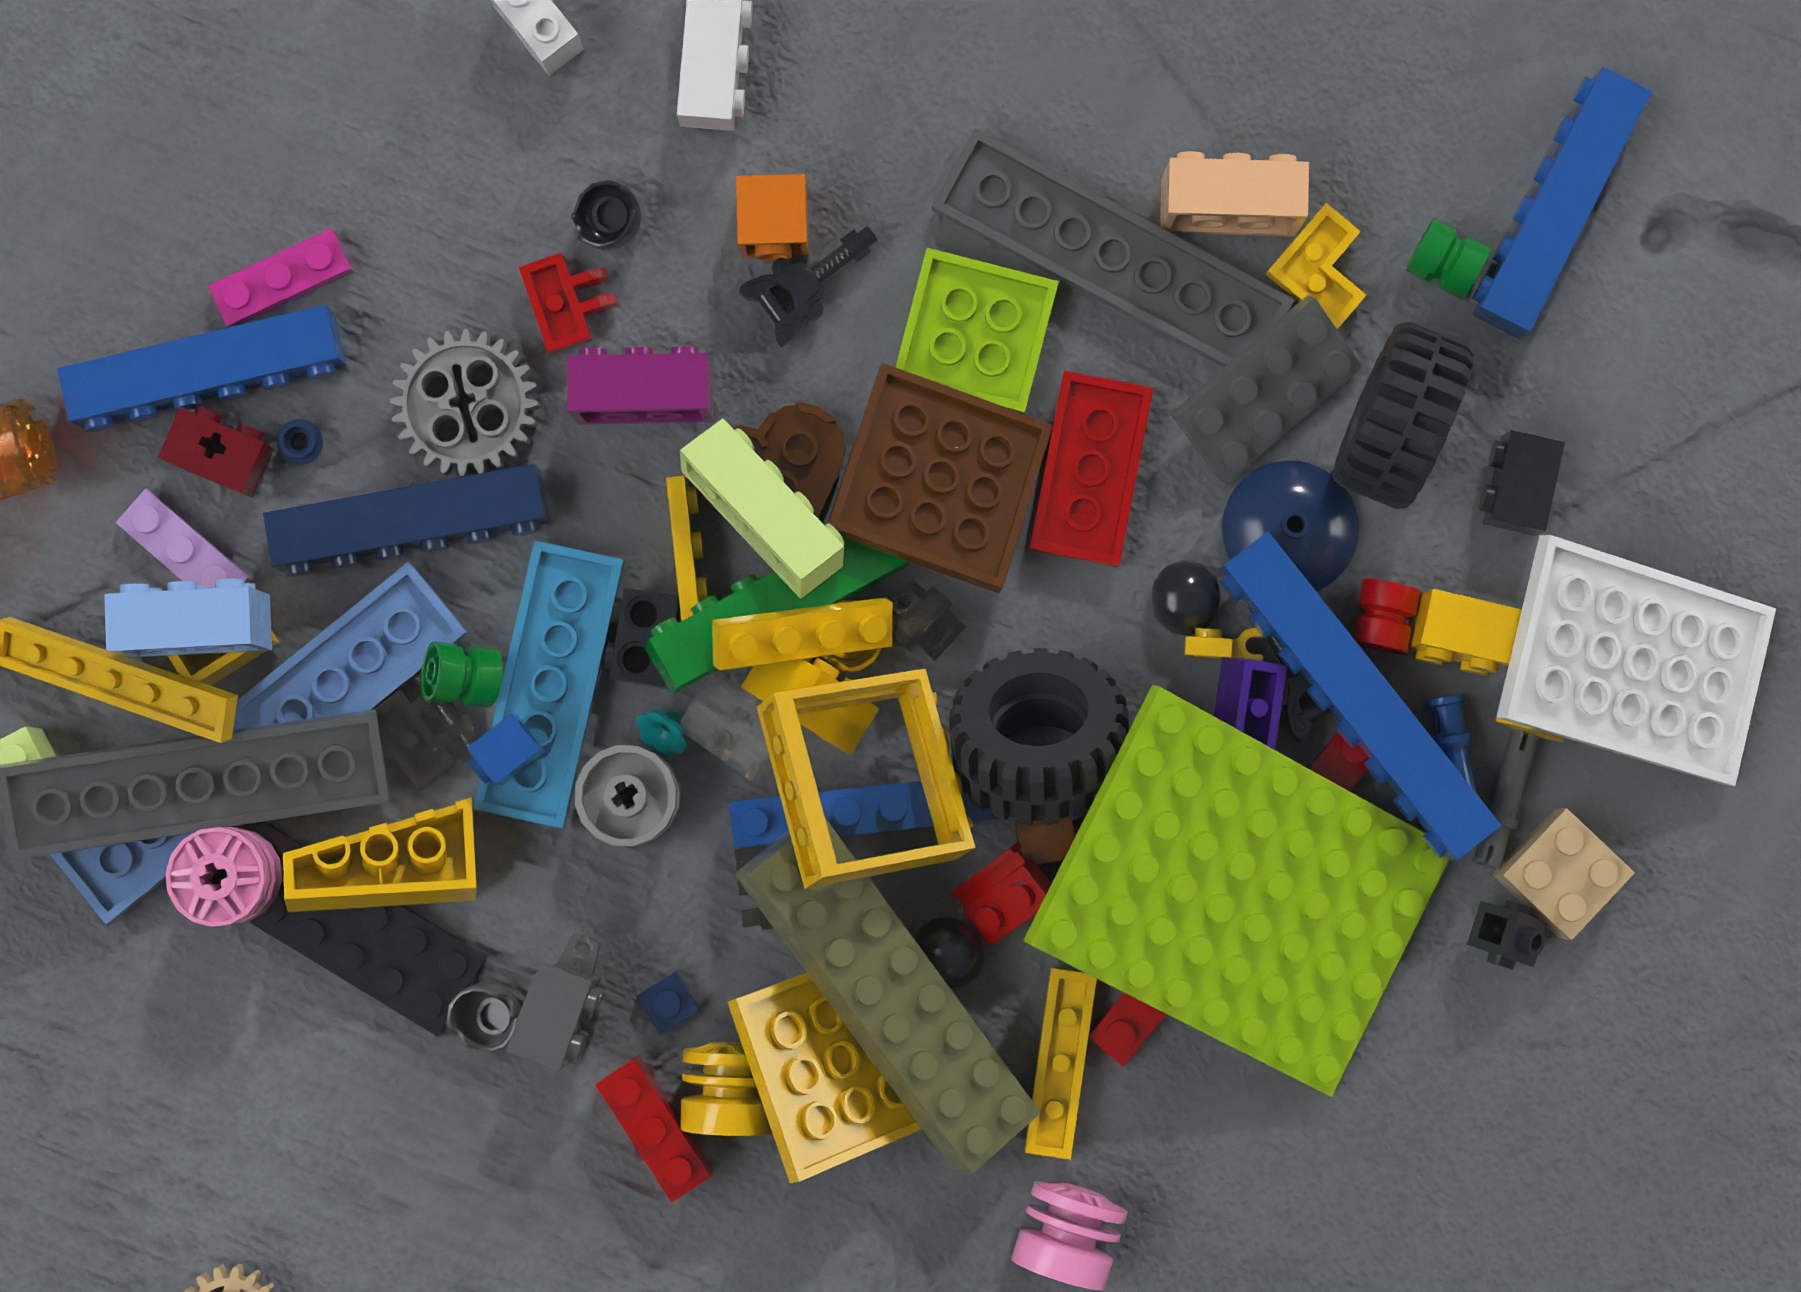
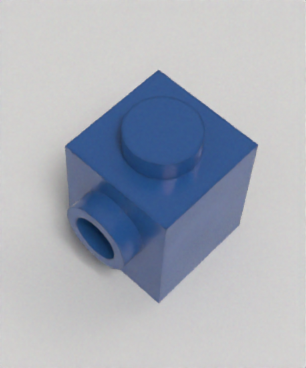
M510 713L467 747L474 757L468 763L477 776L485 784L492 780L495 785L501 786L545 752L544 748L518 715Z

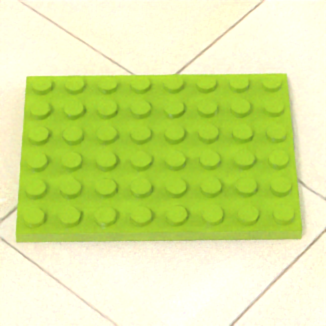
M1152 685L1023 941L1332 1097L1449 859L1446 855L1439 858L1434 854L1422 838L1425 834L1424 832L1162 687Z

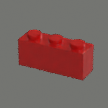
M637 1055L595 1084L671 1203L712 1176L715 1171L691 1133L680 1130V1116L640 1055Z

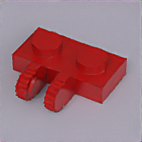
M562 252L518 267L549 355L593 341L584 316L595 315L618 305L615 294H602L581 303L577 297L575 290L596 286L609 279L607 270L604 267L570 276Z

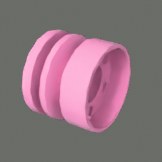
M239 827L200 829L184 838L170 855L165 873L167 893L176 909L192 922L210 927L249 922L262 915L278 897L282 882L281 862L272 844L257 832ZM217 869H225L227 872V877L221 880V884H213L211 881V876L217 873Z
M1034 1181L1031 1194L1049 1203V1207L1027 1204L1026 1213L1042 1222L1043 1227L1042 1230L1034 1228H1022L1019 1230L1011 1260L1023 1268L1060 1282L1086 1289L1105 1290L1113 1258L1095 1246L1097 1241L1119 1242L1120 1232L1102 1223L1105 1221L1124 1224L1128 1213L1127 1210L1113 1204L1105 1196L1080 1186L1068 1183Z

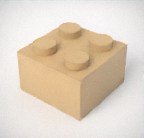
M1567 808L1553 809L1502 863L1501 870L1497 869L1492 876L1523 905L1533 908L1532 914L1539 920L1548 923L1547 928L1558 938L1573 940L1635 872Z

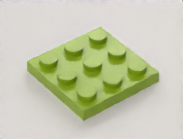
M926 248L895 367L1025 414L1059 281Z

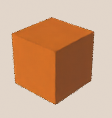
M805 174L736 176L737 241L741 258L775 261L779 258L809 257L808 200Z

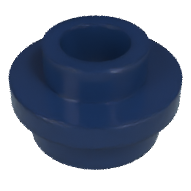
M295 419L289 421L280 429L277 436V448L281 456L288 462L296 465L309 464L320 455L323 449V436L320 429L312 422L304 419ZM299 435H306L308 437L307 447L304 450H296L294 440Z

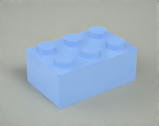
M244 579L215 580V588L197 585V582L194 581L168 582L167 591H162L161 588H149V584L120 585V593L104 594L107 652L128 657H151L272 650L270 594L257 590L254 583H245Z

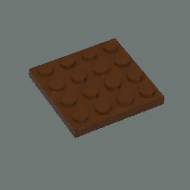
M882 363L879 367L828 523L835 527L844 539L999 594L1004 587L1053 425Z

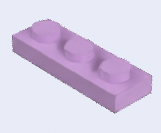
M145 489L115 522L182 581L197 582V585L215 588V580L244 579L245 583H249L252 580L250 576L149 489Z

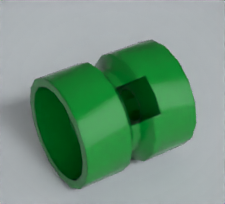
M1433 218L1417 244L1405 271L1426 282L1436 278L1439 280L1440 289L1463 300L1483 268L1491 247L1470 236L1459 239L1457 238L1455 228Z
M431 642L424 655L421 671V690L424 699L433 702L455 703L459 697L463 705L492 707L498 698L502 683L503 667L501 654L495 648L470 646L464 652L462 647H457L454 643Z

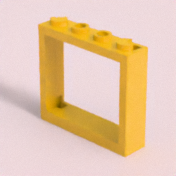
M926 668L774 692L757 706L804 889L952 861L976 848L970 829L973 827V823L966 815L961 797V779L954 771L949 754V736L941 725L936 707L937 694L936 692L932 693ZM898 698L939 845L837 864L797 714Z

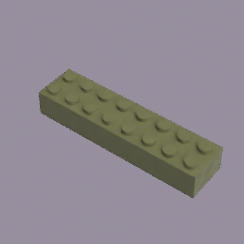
M825 818L837 864L857 861ZM789 830L734 873L952 1170L973 1174L1041 1113L869 877L804 889Z

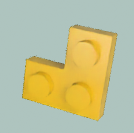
M1325 203L1265 275L1298 302L1307 295L1316 298L1334 326L1338 329L1365 298L1366 294L1332 265L1361 231Z

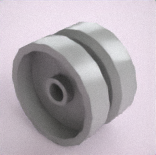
M616 745L598 752L583 766L575 783L574 804L581 823L595 838L613 846H641L659 839L673 825L680 810L681 787L674 769L662 756L640 746ZM626 788H634L638 792L633 797L635 802L633 805L625 804L622 801L621 795Z

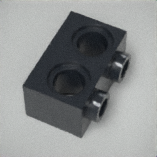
M624 588L622 598L615 597L611 624L618 625L615 643L607 644L604 658V670L611 671V680L668 689L651 658L648 668L644 672L637 674L631 673L628 670L626 659L631 651L638 648L645 649L646 643L653 637L650 631L652 628L672 617H675L679 623V596ZM642 604H652L657 609L655 623L647 628L637 627L633 620L634 611Z

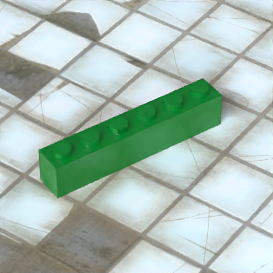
M843 538L845 544L843 567L800 599L775 571L759 580L755 574H751L732 585L731 589L734 593L718 601L715 595L710 596L691 608L694 615L678 623L675 617H672L652 628L650 631L653 637L648 640L645 649L671 695H674L718 670L713 665L712 620L836 604L841 600L849 599L900 571L911 562Z

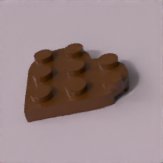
M800 402L796 403V405L784 406L775 413H770L759 429L742 425L735 426L734 430L739 428L749 437L754 446V452L763 461L770 460L777 466L784 478V483L793 493L801 492L809 500L814 509V515L819 519L840 474L846 453L844 435L834 417L819 406ZM699 491V493L703 496V498H704V500L706 501V503H707L709 506H711L712 508H714L715 510H717V509L707 500V498Z

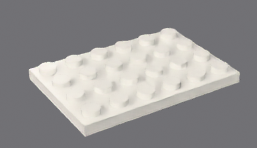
M1539 535L1496 718L1718 784L1735 786L1776 608L1559 537Z

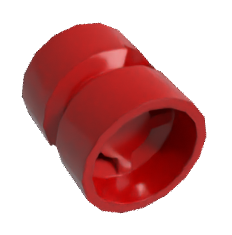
M1373 578L1363 579L1358 605L1365 610V613L1356 616L1351 636L1361 647L1386 653L1407 655L1413 634L1406 620L1417 616L1422 591L1392 581Z

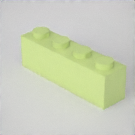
M721 419L680 449L681 472L800 599L843 567L845 544L840 533L831 524L827 523L824 525L814 515L811 503L801 492L793 493L784 483V478L777 466L770 460L763 461L754 452L751 440L741 429L737 428L734 430L724 419Z

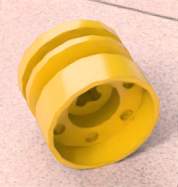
M710 1042L703 1046L683 1049V1062L704 1065V1069L682 1073L683 1081L703 1086V1094L690 1095L681 1099L680 1130L689 1133L722 1136L773 1134L741 1042Z

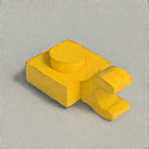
M1195 628V637H1185L1184 656L1246 658L1263 661V655H1252L1245 647L1246 641L1249 638H1264L1256 628L1245 630L1234 640L1222 638L1223 630Z

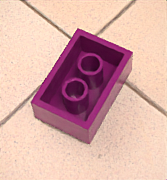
M675 346L671 348V354H653V349L650 347L625 348V354L607 355V350L604 348L579 349V355L567 356V411L578 425L714 422L713 367L707 353H699V347Z

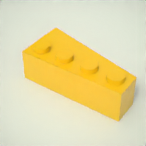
M472 797L457 801L455 805L435 811L430 809L414 814V817L388 825L383 823L369 827L367 831L348 837L339 836L283 853L284 900L287 912L476 901Z

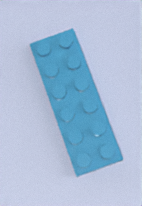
M534 540L492 727L510 713L516 714L541 744L545 752L502 786L495 785L492 780L485 784L479 779L473 809L565 829L611 627L613 603L615 597L617 598L625 565L623 559Z

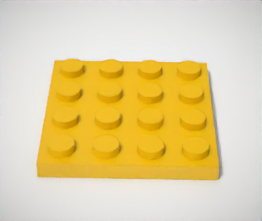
M807 972L727 1002L790 1183L805 1180L922 1129Z

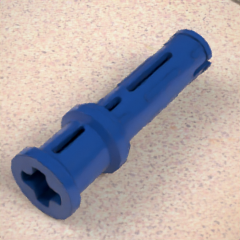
M1465 693L1424 699L1425 707L1430 708L1435 734L1432 737L1433 740L1476 793L1468 744L1472 743L1473 735L1472 731L1466 728L1462 702L1466 700Z

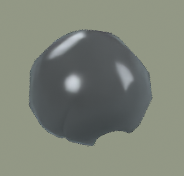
M489 981L481 982L464 988L448 1005L447 1026L449 1030H455L459 1034L464 1047L494 1052L508 1046L521 1007L516 997L508 988Z

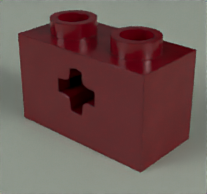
M199 405L196 406L194 413L179 407L158 458L253 498L274 450L273 447L262 442L264 433L242 423H238L236 430L220 424L222 415ZM212 444L226 446L224 455L210 451Z

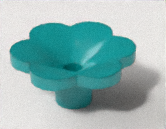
M652 709L649 713L641 712L636 718V723L641 729L639 732L641 740L646 745L654 747L660 755L671 757L674 753L682 754L687 748L686 741L682 737L684 733L681 726L683 720L677 712L669 711L665 714L659 709Z

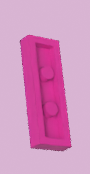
M330 228L208 285L226 326L229 328L248 322L354 271L335 231Z

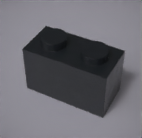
M1510 430L1501 436V441L1495 440L1489 456V467H1494L1491 485L1485 484L1479 502V511L1485 512L1482 524L1532 536L1546 532L1565 442Z

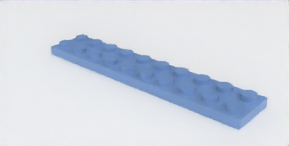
M408 561L237 700L233 730L376 709L421 673L424 655L431 642L456 644L469 633L415 566ZM195 832L50 855L103 922L108 925L116 921L166 880L165 873L170 855L184 838Z

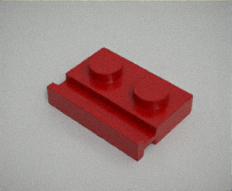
M1019 842L1015 843L950 893L953 899L958 897L965 906L963 912L990 946L1035 915L1051 886V883L1031 858L1027 860L1019 850L1022 848Z

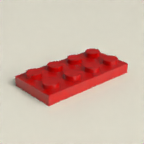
M1064 370L1029 546L1030 551L1117 568L1120 566L1153 387Z

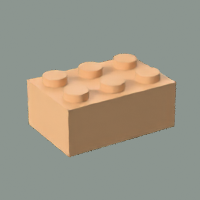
M1180 152L1177 154V158H1169L1161 178L1160 227L1170 233L1295 237L1308 217L1309 162L1297 161V157L1290 154L1272 155L1269 157V160H1251V156L1246 153H1228L1223 155V159H1205V154L1201 152Z

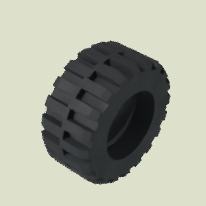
M1412 322L1400 323L1395 326L1370 372L1340 445V451L1332 474L1339 486L1394 509L1407 508L1414 502L1418 492L1422 490L1429 473H1431L1440 451H1442L1466 392L1465 389L1474 364V354L1466 344Z
M1034 648V653L1025 654L1018 650L1008 653L1006 659L999 660L996 657L983 665L982 672L975 670L964 681L965 686H961L957 690L953 698V707L950 709L949 714L953 768L961 779L962 790L968 795L971 794V800L984 810L991 807L993 815L1008 820L1009 816L1017 818L1019 824L1033 825V821H1045L1046 825L1059 824L1060 818L1070 817L1071 820L1084 816L1086 809L1091 807L1129 732V710L1127 709L1126 697L1122 689L1116 685V680L1104 669L1098 672V665L1085 657L1078 660L1074 658L1072 652L1059 650L1058 654L1048 653L1047 648ZM1034 726L1056 727L1073 734L1064 741L1046 746L1023 745L1006 738L1016 731Z

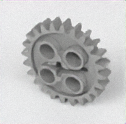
M468 329L463 330L460 341H456L449 331H445L444 345L441 346L429 337L427 343L430 352L425 355L414 348L412 353L418 361L415 366L401 363L400 365L403 371L408 374L407 380H393L392 383L399 390L403 391L402 396L390 399V403L403 411L392 417V422L396 425L407 426L398 435V438L402 442L415 440L409 453L417 457L427 452L424 458V465L429 469L440 460L441 473L446 476L451 473L454 465L458 467L461 477L469 475L470 466H475L479 474L487 472L486 463L490 461L500 470L504 469L501 455L507 453L509 456L517 459L519 455L513 446L515 442L518 441L523 444L531 442L522 432L524 427L534 428L538 426V423L533 418L527 416L528 411H535L541 408L538 401L528 399V395L539 390L538 385L535 382L523 381L532 373L531 368L528 365L515 368L520 361V353L515 350L504 356L507 343L503 339H499L490 347V336L484 331L480 334L477 342H473L472 334ZM456 365L461 366L464 391L472 400L476 401L469 404L470 416L478 436V440L475 443H472L469 438L466 415L458 407H455L462 403L461 392L453 372V368ZM481 366L491 367L493 369V377L489 384L483 387L473 386L471 378L473 372ZM437 377L447 378L449 383L447 392L439 398L429 397L427 389L429 383ZM491 410L502 411L504 414L502 425L494 431L484 430L482 427L484 415ZM446 421H457L459 424L457 437L450 442L440 441L438 438L440 426Z

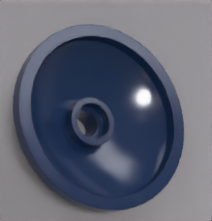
M1279 461L1256 469L1236 486L1224 509L1222 540L1229 560H1231L1269 531L1315 591H1318L1336 580L1349 565L1357 547L1359 522L1350 494L1345 488L1337 484L1332 474L1307 462ZM1290 517L1300 519L1302 522L1301 532L1292 533L1289 531L1287 520Z

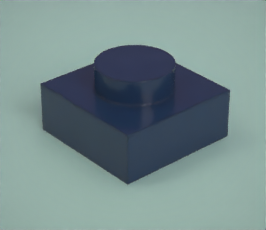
M677 971L636 995L659 1036L700 1011Z

